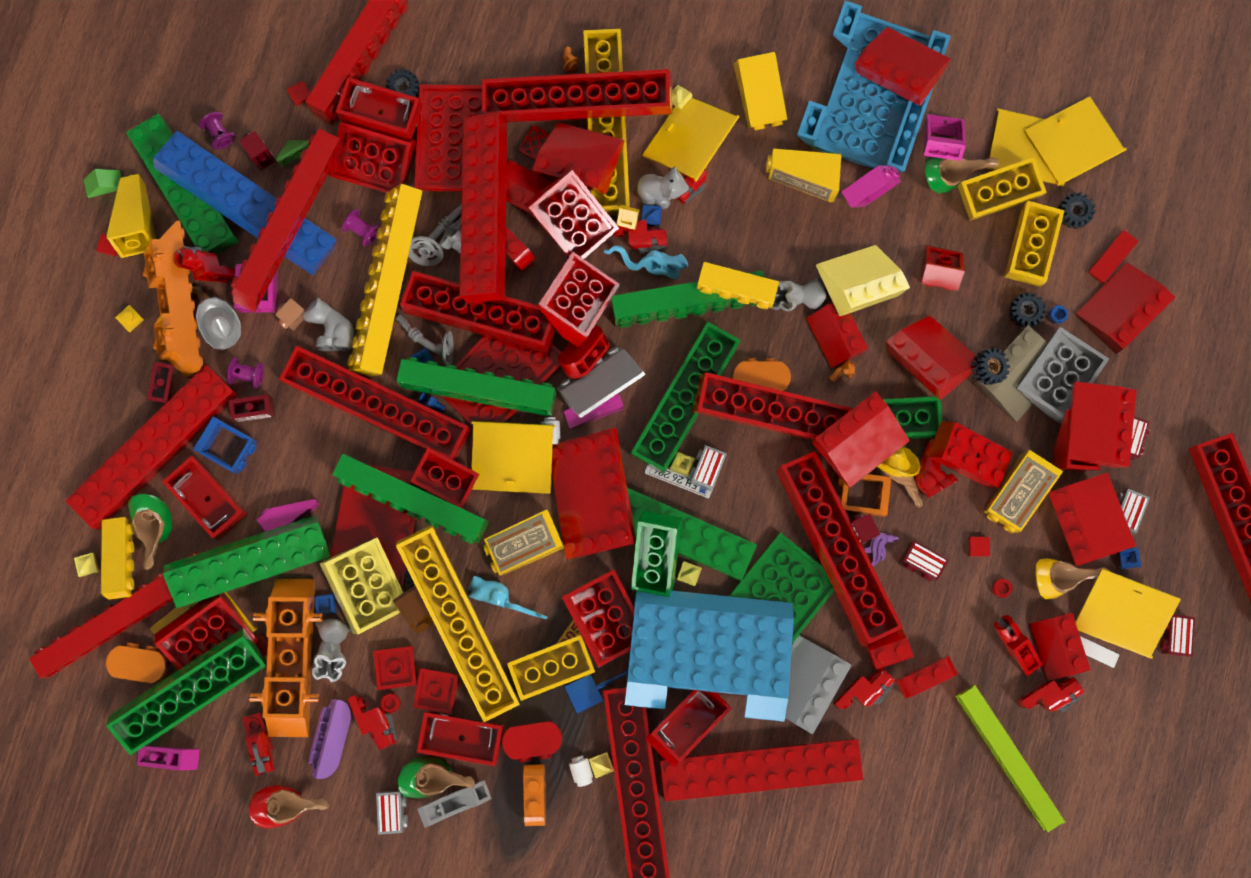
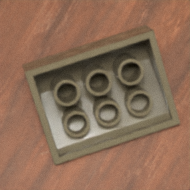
M1029 325L1002 352L1006 354L1004 358L1009 359L1006 362L1007 365H1010V368L1007 369L1010 371L1006 375L1007 378L1003 382L992 385L980 383L978 381L979 378L973 383L979 391L1015 423L1033 404L1017 388L1048 345ZM992 364L988 367L993 370Z

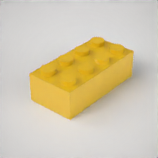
M1035 157L971 178L958 185L970 221L1030 201L1047 193Z
M1027 201L1022 206L1004 275L1005 278L1041 287L1047 282L1064 210Z
M582 635L507 663L521 701L596 672Z

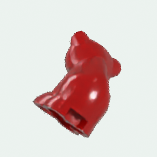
M931 438L928 441L925 451L919 460L920 471L917 475H914L917 487L925 494L927 499L959 481L953 474L946 475L941 470L940 463L928 458L935 438Z

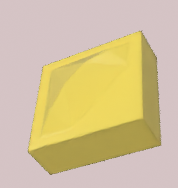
M679 85L672 91V105L680 110L692 98L691 92Z
M677 452L670 471L688 477L696 460L693 457Z
M95 553L74 558L78 577L100 572Z
M683 561L677 580L695 586L702 568Z
M607 752L589 759L595 778L614 771Z

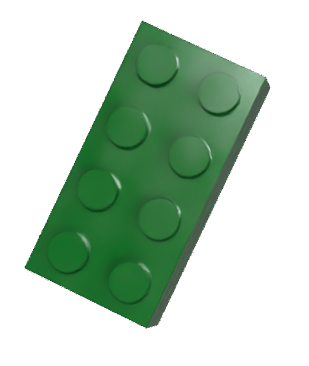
M937 397L883 399L908 439L935 438L939 425L943 421L941 400Z
M643 510L637 527L632 590L670 597L675 583L682 523L681 517Z

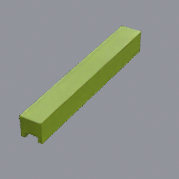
M970 684L968 688L955 695L1041 828L1050 832L1060 824H1064L1065 820L977 687Z

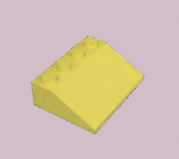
M876 245L816 265L839 316L898 297L910 288L902 270Z
M378 537L320 563L353 634H360L401 613L393 599L403 594V591Z

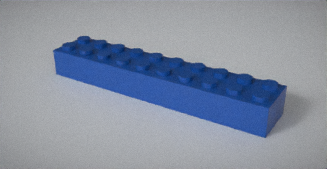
M178 131L153 157L156 170L256 238H258L261 228H265L268 224L266 220L271 211L274 212L276 209L275 203L277 198ZM305 218L285 257L314 276L335 249L337 239Z

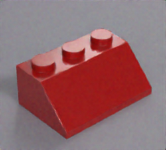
M510 160L507 163L506 201L530 213L524 204L553 182Z
M834 303L824 306L806 318L831 369L845 363L848 359L851 360L864 354L868 350L851 313L839 316Z
M427 447L407 483L462 509L480 474Z
M1065 613L1029 623L1047 681L1091 670L1073 613Z

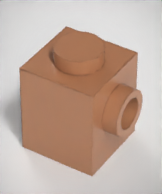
M290 298L286 303L279 306L275 315L280 319L278 323L285 329L289 327L294 331L304 320L302 314L305 310Z

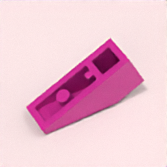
M617 393L581 418L571 409L565 410L564 414L569 428L573 429L622 411L624 406L619 393Z
M313 499L271 509L267 508L260 513L261 517L257 521L266 532L301 520L321 505V503Z
M144 746L138 750L137 765L179 771L198 770L200 750Z

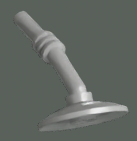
M462 203L451 214L445 216V219H441L442 222H438L439 225L429 237L418 236L412 238L408 256L414 262L423 266H435L442 261L443 249L435 240L462 214ZM412 249H417L421 257L417 256ZM435 255L437 256L435 259H430V260L427 259V258H432V257H434Z
M402 315L397 316L396 320L404 327L414 342H418L432 352L441 355L444 366L446 364L452 365L454 344L451 331L445 333L442 344L437 346L424 338L423 334L416 327H413Z

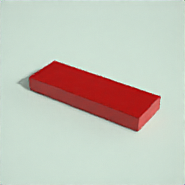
M1124 229L1088 273L1101 284H1104L1139 241Z

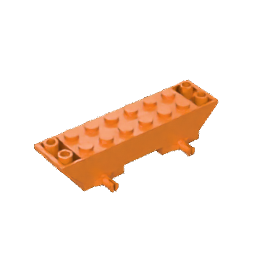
M176 221L160 239H151L144 250L145 268L142 275L148 280V288L157 289L160 317L154 323L155 341L152 344V348L157 350L159 361L169 362L186 377L192 378L203 366V359L198 351L200 339L196 337L198 324L197 319L193 316L195 303L194 300H191L190 294L192 293V283L188 280L190 270L178 268L173 259L174 253L179 248L186 247L183 245L184 228L181 227L180 221Z
M275 579L271 596L268 597L266 613L253 614V616H261V618H253V621H265L268 656L267 677L264 679V689L262 693H250L249 697L257 698H249L250 702L260 701L262 703L263 718H265L269 737H309L310 702H319V699L311 698L319 697V694H311L313 622H322V618H314L322 617V613L314 614L315 579Z

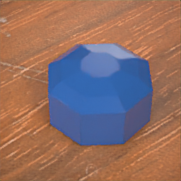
M1056 305L1049 311L1048 319L1053 324H1062L1068 319V310L1064 306Z

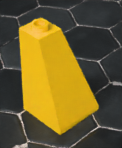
M139 174L120 178L107 231V239L121 258L144 253L151 239H156L146 185Z

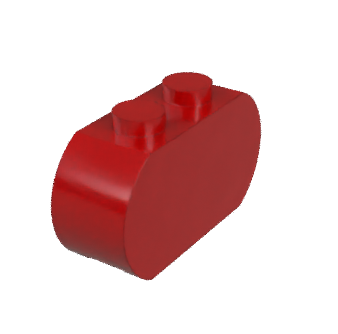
M506 227L505 258L518 271L522 272L535 260V257Z
M595 325L579 348L570 342L558 356V361L569 378H581L589 374L610 348V343L601 327Z
M947 655L896 679V682L904 699L953 678L958 672L950 656Z
M552 721L512 726L505 732L502 746L510 758L514 760L519 759L520 762L531 761V757L539 756V759L551 758V754H554L561 746L562 732L559 726Z

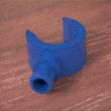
M424 393L421 394L418 400L419 403L431 409L440 410L441 412L445 409V406L437 402V399L432 396L430 398Z

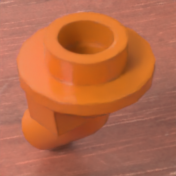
M568 46L564 48L563 69L565 72H572L578 67L579 59L571 54L572 49Z
M848 359L842 366L838 367L829 377L833 382H836L842 374L851 378V374H855L854 363H850Z

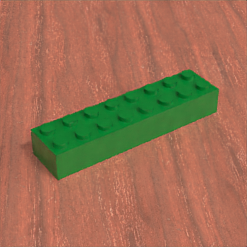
M159 113L126 132L196 247H200L203 251L214 253L217 256L240 242L223 214L154 168L153 157L174 135Z
M763 271L749 273L752 275L764 277ZM698 282L611 296L615 326H620V328H628L631 324L635 323L646 325L653 320L664 322L671 317L682 319L687 317L688 314L700 316L706 314V311L712 310L714 313L724 311V308L730 307L735 310L748 304L740 303L735 298H721L716 293H702L700 289H697ZM749 302L750 306H757V304Z
M710 322L706 323L631 452L633 458L661 474H665L699 413L692 411L700 374L706 372L722 376L740 345V339Z
M407 357V360L401 359L396 381L402 389L550 417L553 415L557 395L555 388L549 383L541 382L540 385H537L528 379L516 381L514 377L503 375L500 378L495 377V374L491 372L479 374L474 369L464 368L463 371L458 370L453 365L446 364L445 367H442L433 361L421 363L418 359Z
M342 454L332 474L337 477L336 482L349 488L353 485L355 486L354 490L366 496L371 493L373 494L371 498L383 504H386L388 501L390 502V507L400 512H403L405 509L408 511L407 514L413 518L421 520L423 517L426 519L425 523L433 525L437 529L440 525L444 527L442 531L452 536L459 534L461 535L460 539L472 545L474 542L480 543L489 524L487 520L344 454Z
M627 488L635 536H637L638 520L643 510L681 517L678 555L739 582L742 581L757 544Z
M314 515L166 564L163 568V576L176 608H180L330 557V551L318 516Z
M242 628L109 715L106 727L128 754L132 755L266 667V657L244 628Z

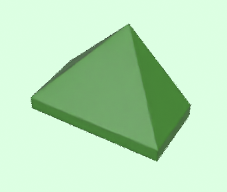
M288 140L276 158L281 167L283 168L299 159L303 150H307L310 146L308 144L309 140Z

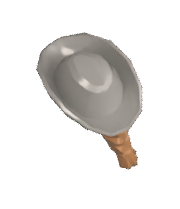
M192 286V293L200 301L196 319L198 329L204 340L214 349L225 350L234 346L241 336V323L236 312L227 302L217 297L210 298L204 293L202 286Z

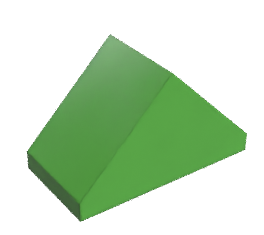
M94 169L83 179L87 197L91 198L117 191L120 178H122L121 171Z

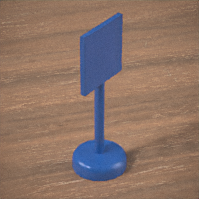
M629 669L597 685L590 674L565 686L576 712L579 713L602 702L603 698L598 689L627 676Z

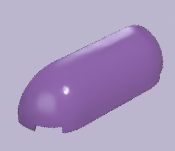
M333 699L321 711L309 755V764H312L313 770L312 776L316 779H324L331 776L340 763L351 721L350 708L344 701Z

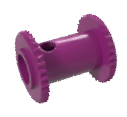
M221 112L209 113L199 122V127L201 129H208L213 137L212 148L214 150H221L230 146L236 138L234 133H227L221 124L223 119Z
M355 209L344 220L342 231L348 232L352 230L364 238L363 246L366 247L376 239L380 225L378 223L373 226L369 225L359 218L360 211Z
M233 358L230 361L227 371V381L229 384H233L235 379L253 382L255 389L261 386L264 377L263 363L259 362L256 367L239 364L238 358Z

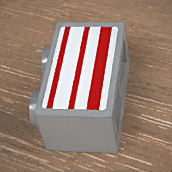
M706 445L704 450L700 449L696 458L699 461L697 468L693 467L689 478H692L691 484L712 492L727 453Z
M1125 489L1119 492L1117 497L1131 533L1136 534L1150 497L1130 489Z
M399 790L376 793L378 835L403 833L405 827H408V817L404 815V807H407V797Z

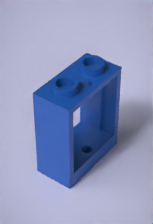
M213 417L193 450L231 472L238 474L239 471L242 472L246 467L248 456L255 452L257 441ZM222 427L248 441L233 466L208 452Z

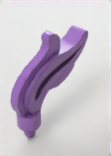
M880 533L881 535L872 539L869 548L864 549L866 553H872V566L879 562L880 556L882 557L881 561L885 559L886 550L884 545L887 542L898 540L897 536Z

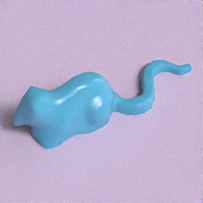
M614 245L609 250H604L606 254H610L613 251L620 252L625 265L631 270H639L645 267L652 274L665 275L671 279H677L680 270L688 267V262L682 254L669 256L663 252L653 250L643 257L639 263H634L630 261L626 250L622 246Z
M473 576L466 588L467 591H471L469 598L547 619L545 615L510 603L509 591L500 582L485 581L481 577Z

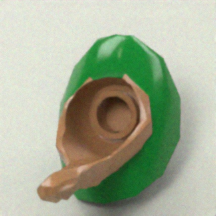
M929 157L925 161V176L933 191L936 193H947L957 188L961 182L976 170L994 168L999 165V162L994 157L985 160H966L962 158L961 161Z
M138 494L132 496L128 502L129 517L137 538L144 543L146 548L143 565L144 569L148 570L154 566V556L156 555L158 544L166 540L172 530V515L167 504L158 497Z
M431 756L412 759L403 766L398 777L399 791L408 798L432 797L435 794L442 793L452 785L466 786L468 788L475 786L472 777H463L452 772L450 764L441 758Z

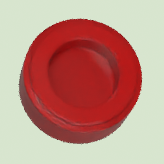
M1002 578L993 582L992 592L996 597L1006 598L1011 595L1013 587L1009 580Z
M394 693L385 694L380 700L381 709L386 713L396 712L401 705L400 698Z

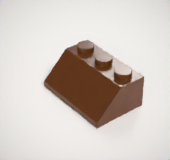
M416 585L393 599V602L416 634L425 631L434 624Z

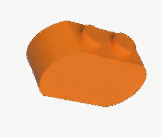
M750 358L737 365L732 379L785 391L790 383L791 373L783 362L776 361V359L770 358L765 359V361H757V359Z
M127 642L126 646H117L112 649L107 656V670L115 678L159 683L168 676L171 668L170 660L161 651H158V647L146 646V649L138 648L139 644Z
M524 765L525 826H545V765Z

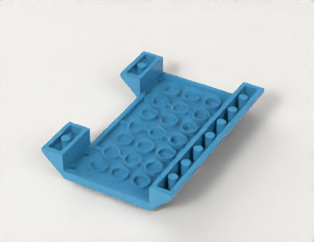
M845 0L833 36L848 48L828 105L824 106L809 101L797 136L811 148L825 153L841 154V158L872 169L877 166H892L898 172H904L932 90L922 105L919 106L857 74L855 62L863 50L886 27L945 55L951 36L935 30L929 36L860 13L863 6Z
M636 590L625 705L665 709L667 687L747 695L744 718L784 722L789 696L794 622L793 603L672 591L670 597Z

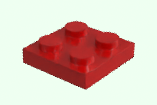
M413 646L373 651L377 690L417 685Z
M420 668L413 708L453 714L460 675Z

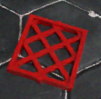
M533 125L518 151L536 160L537 155H534L533 149H541L543 144H541L540 138H548L550 134ZM535 131L537 137L530 138L532 132ZM538 131L545 135L539 136ZM537 139L539 145L532 147L531 141ZM529 141L530 147L523 149L525 143Z

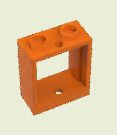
M867 474L861 479L880 482L877 509L846 505L848 486L839 476L838 487H841V491L838 497L847 513H864V515L871 514V516L877 517L887 516L891 486L890 477Z

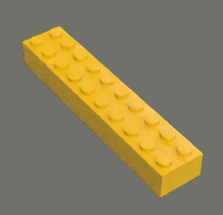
M621 29L584 30L585 73L623 72ZM625 117L588 118L589 131L625 140L607 193L602 194L591 190V194L609 216H618L621 205L630 207Z
M404 184L389 190L385 195L384 202H386V206L380 216L382 224L376 234L378 242L372 252V256H374L373 264L371 263L369 266L368 274L370 277L364 287L366 295L360 305L361 317L358 318L356 323L357 335L352 340L353 352L349 356L347 363L350 371L368 377L380 375L383 371L422 196V190Z
M433 525L397 541L396 547L483 722L520 705L516 693Z

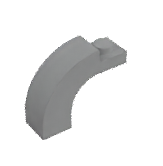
M485 780L475 783V786L472 788L465 787L418 808V812L424 828L492 798Z

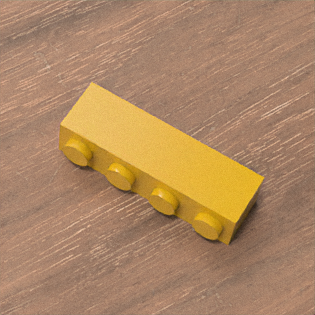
M704 262L697 289H700L705 294L716 293L724 299L735 298L740 303L749 304L750 302L757 304L759 308L768 309V307L772 308L779 281Z
M126 517L102 520L101 594L108 600L131 597L132 590L134 589V580L132 578V571H134V562L132 560V553L134 552L132 534H134V527Z

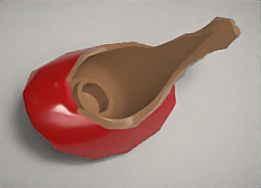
M273 785L264 787L253 795L249 804V814L253 823L258 827L265 829L279 828L293 822L306 810H325L329 805L324 798L318 800L304 798L301 796V793L291 787Z

